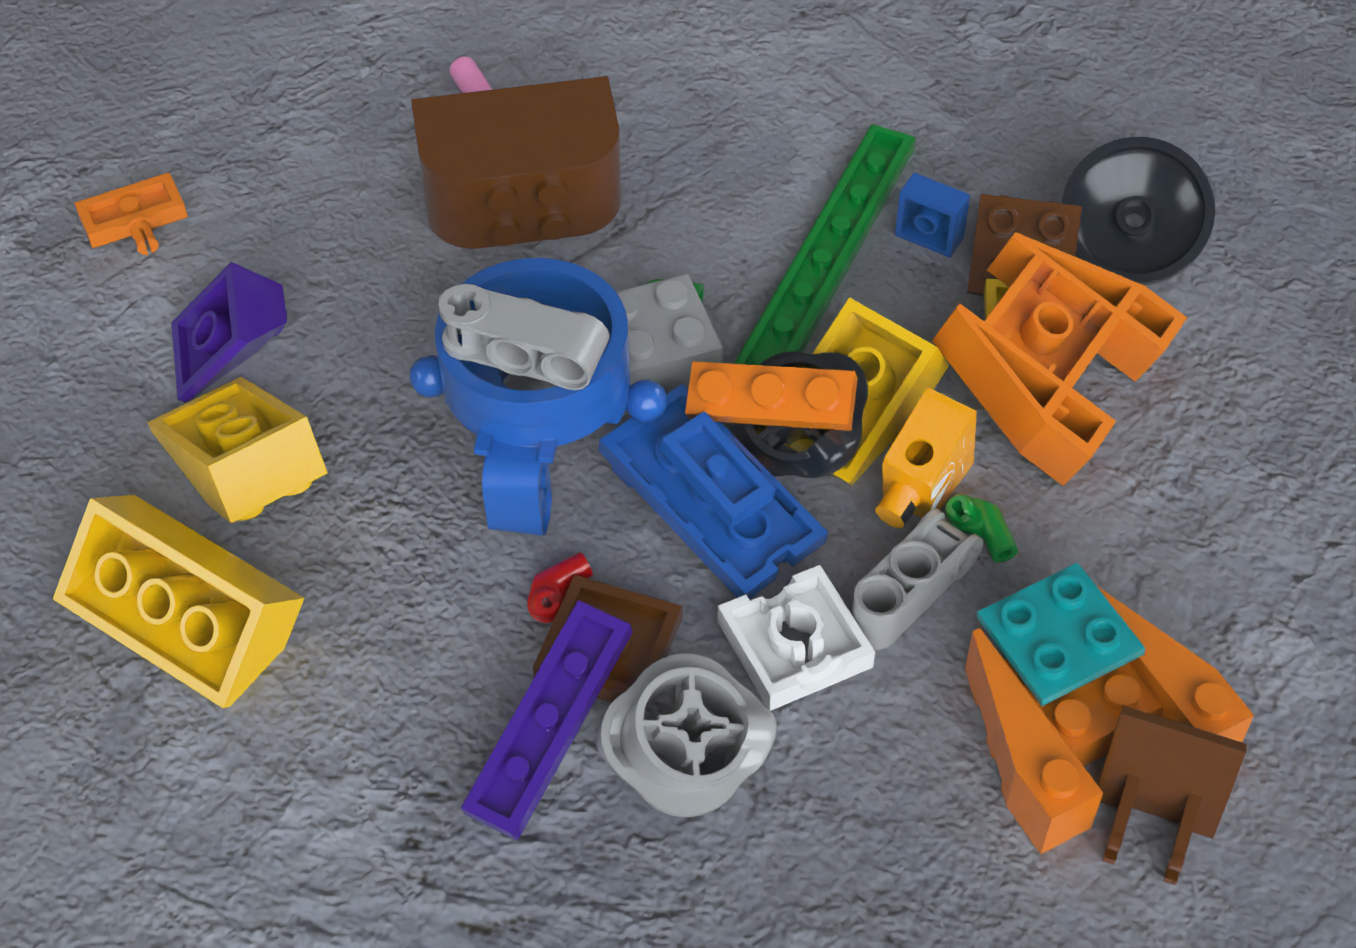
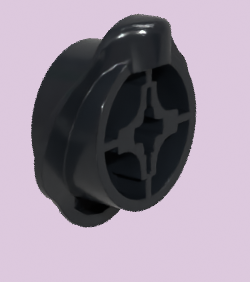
M785 352L763 361L760 364L762 366L855 371L858 380L852 430L830 429V431H827V429L813 428L811 430L810 428L767 425L768 427L764 429V425L739 423L736 438L773 476L795 475L804 478H819L830 475L845 466L857 451L862 436V417L868 398V383L861 367L850 357L834 352L820 354ZM799 439H809L814 442L813 445L803 452L787 453L777 450L784 443L790 446Z

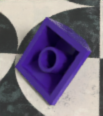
M230 262L171 322L177 400L185 403L189 402L254 355L272 337L277 336L283 330L287 323V311L285 309L282 284Z

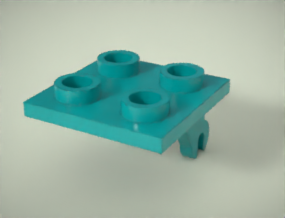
M1078 562L977 611L979 622L1041 706L1145 654L1143 644Z

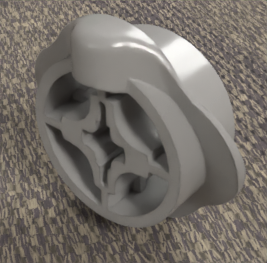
M682 653L667 656L650 665L626 692L622 693L610 704L600 723L596 736V745L600 756L621 779L629 783L652 807L672 816L695 817L709 813L723 805L732 797L741 783L763 764L775 740L777 725L773 713L750 690L734 679L722 665L705 656ZM663 695H673V704L669 707L667 715H658L655 720H644L647 702ZM705 706H707L715 715L710 713ZM677 727H683V730H678ZM689 738H694V742L689 741ZM717 747L727 748L726 759L722 769L712 774L700 775L699 765L705 760V753H712ZM654 752L663 755L668 761L669 766L661 761Z

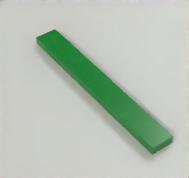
M871 124L734 364L760 365L766 359L780 353H803L914 152L916 137Z

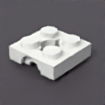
M821 565L793 575L788 586L783 587L782 592L771 599H765L761 596L750 601L747 595H743L718 605L717 622L770 711L873 668L875 658L873 647ZM785 621L789 628H794L797 631L811 635L809 637L807 657L810 662L805 663L806 652L802 641H792L780 634L782 632V622Z

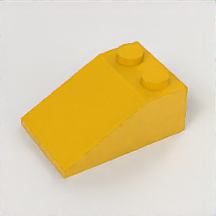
M849 297L813 354L834 352L846 355L861 367L867 379L868 398L863 411L860 444L850 461L841 469L832 473L852 486L898 436L927 387L934 390L949 364L938 347ZM799 439L787 447L798 453L806 451L814 442L809 439Z
M242 376L147 422L151 432L209 507L230 523L256 517L264 510V506L283 496L296 495L307 490L311 486L312 481L328 473L307 417Z

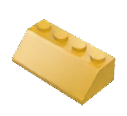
M136 495L90 498L53 600L222 708L230 707L284 650L305 599L303 596Z

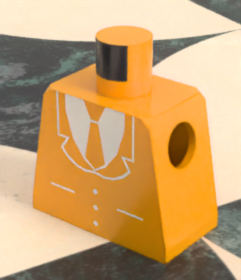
M927 387L882 463L884 497L875 509L876 514L882 521L892 527L903 528L912 514L923 518L932 509L937 508L940 510L974 464L976 410Z

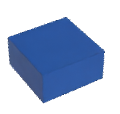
M913 173L900 191L895 236L951 258L964 239L970 194Z

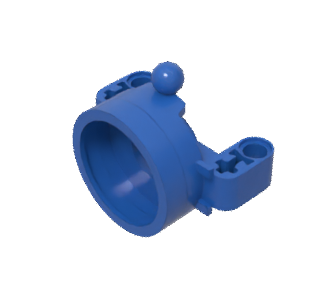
M525 258L488 267L469 277L461 284H473L489 291L516 298L532 299L543 305L562 310L586 313L601 321L608 329L610 337L589 385L580 390H569L559 386L540 390L510 389L503 383L504 379L510 375L509 373L472 361L458 360L451 357L444 350L442 334L446 323L441 318L440 313L435 326V342L438 356L428 355L416 360L410 368L409 381L419 395L431 398L444 393L445 404L449 406L455 417L467 429L477 435L474 454L485 456L482 492L488 529L545 536L549 526L552 507L549 463L553 464L557 446L579 440L599 429L605 423L618 424L626 410L635 420L641 422L654 421L663 415L668 399L664 388L653 380H639L631 385L626 310L616 291L603 278L574 263L549 258ZM470 301L471 310H475L474 302ZM458 334L460 344H462V334Z

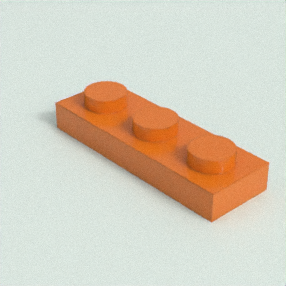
M692 361L685 414L689 420L705 411L714 422L851 431L858 378L855 371Z

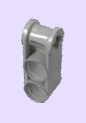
M459 284L450 287L440 296L438 303L440 316L446 323L442 334V343L444 350L451 357L498 368L511 375H524L554 383L559 387L569 390H580L589 385L610 337L608 329L604 324L586 313L562 310L543 305L532 299L516 298L489 291L473 284ZM470 301L474 302L475 310H471ZM458 334H462V344L458 341Z
M937 508L929 511L920 520L916 528L896 545L863 579L859 580L855 586L851 614L873 649H884L895 643L896 639L924 611L929 609L931 604L954 581L961 579L977 560L984 540L976 534L967 536L946 522L945 514Z

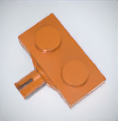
M169 172L74 203L92 249L132 236L138 252L142 255H149L145 241H147L151 253H154L159 247V243L151 229L188 217L184 202Z

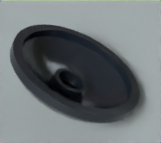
M1149 137L1122 138L1106 143L1092 151L1072 172L1062 197V204L1082 206L1075 256L1142 285L1165 281L1188 268L1206 246L1215 219L1213 190L1208 177L1200 165L1179 147L1166 141ZM1135 213L1142 217L1144 223L1139 227H1131L1126 223L1125 217Z

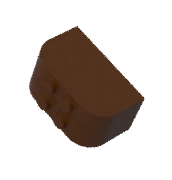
M608 76L411 99L428 222L433 232L445 242L461 248L478 249L543 240H557L596 232L608 225L617 215L621 205L619 124Z

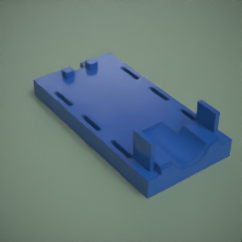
M682 383L667 394L668 404L661 417L651 422H641L630 418L599 439L598 451L612 465L611 470L628 488L632 486L736 598L747 595L751 599L777 579L779 572L777 565L781 562H788L794 567L825 544L829 532L721 422H715L776 489L773 501L731 529L728 528L660 451L661 439L690 421L685 414L688 388Z

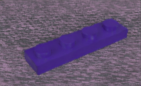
M579 600L577 601L462 804L461 810L465 815L516 841L519 840L633 632L629 623Z

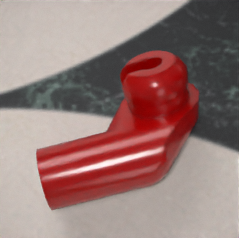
M581 552L534 576L527 599V608L533 619L542 623L553 622L574 575L587 579L593 577L591 567Z

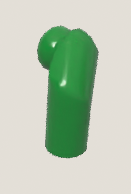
M956 494L947 501L945 513L950 524L964 533L976 534L982 538L994 562H1006L1016 556L1018 548L1000 509L996 505L966 494Z

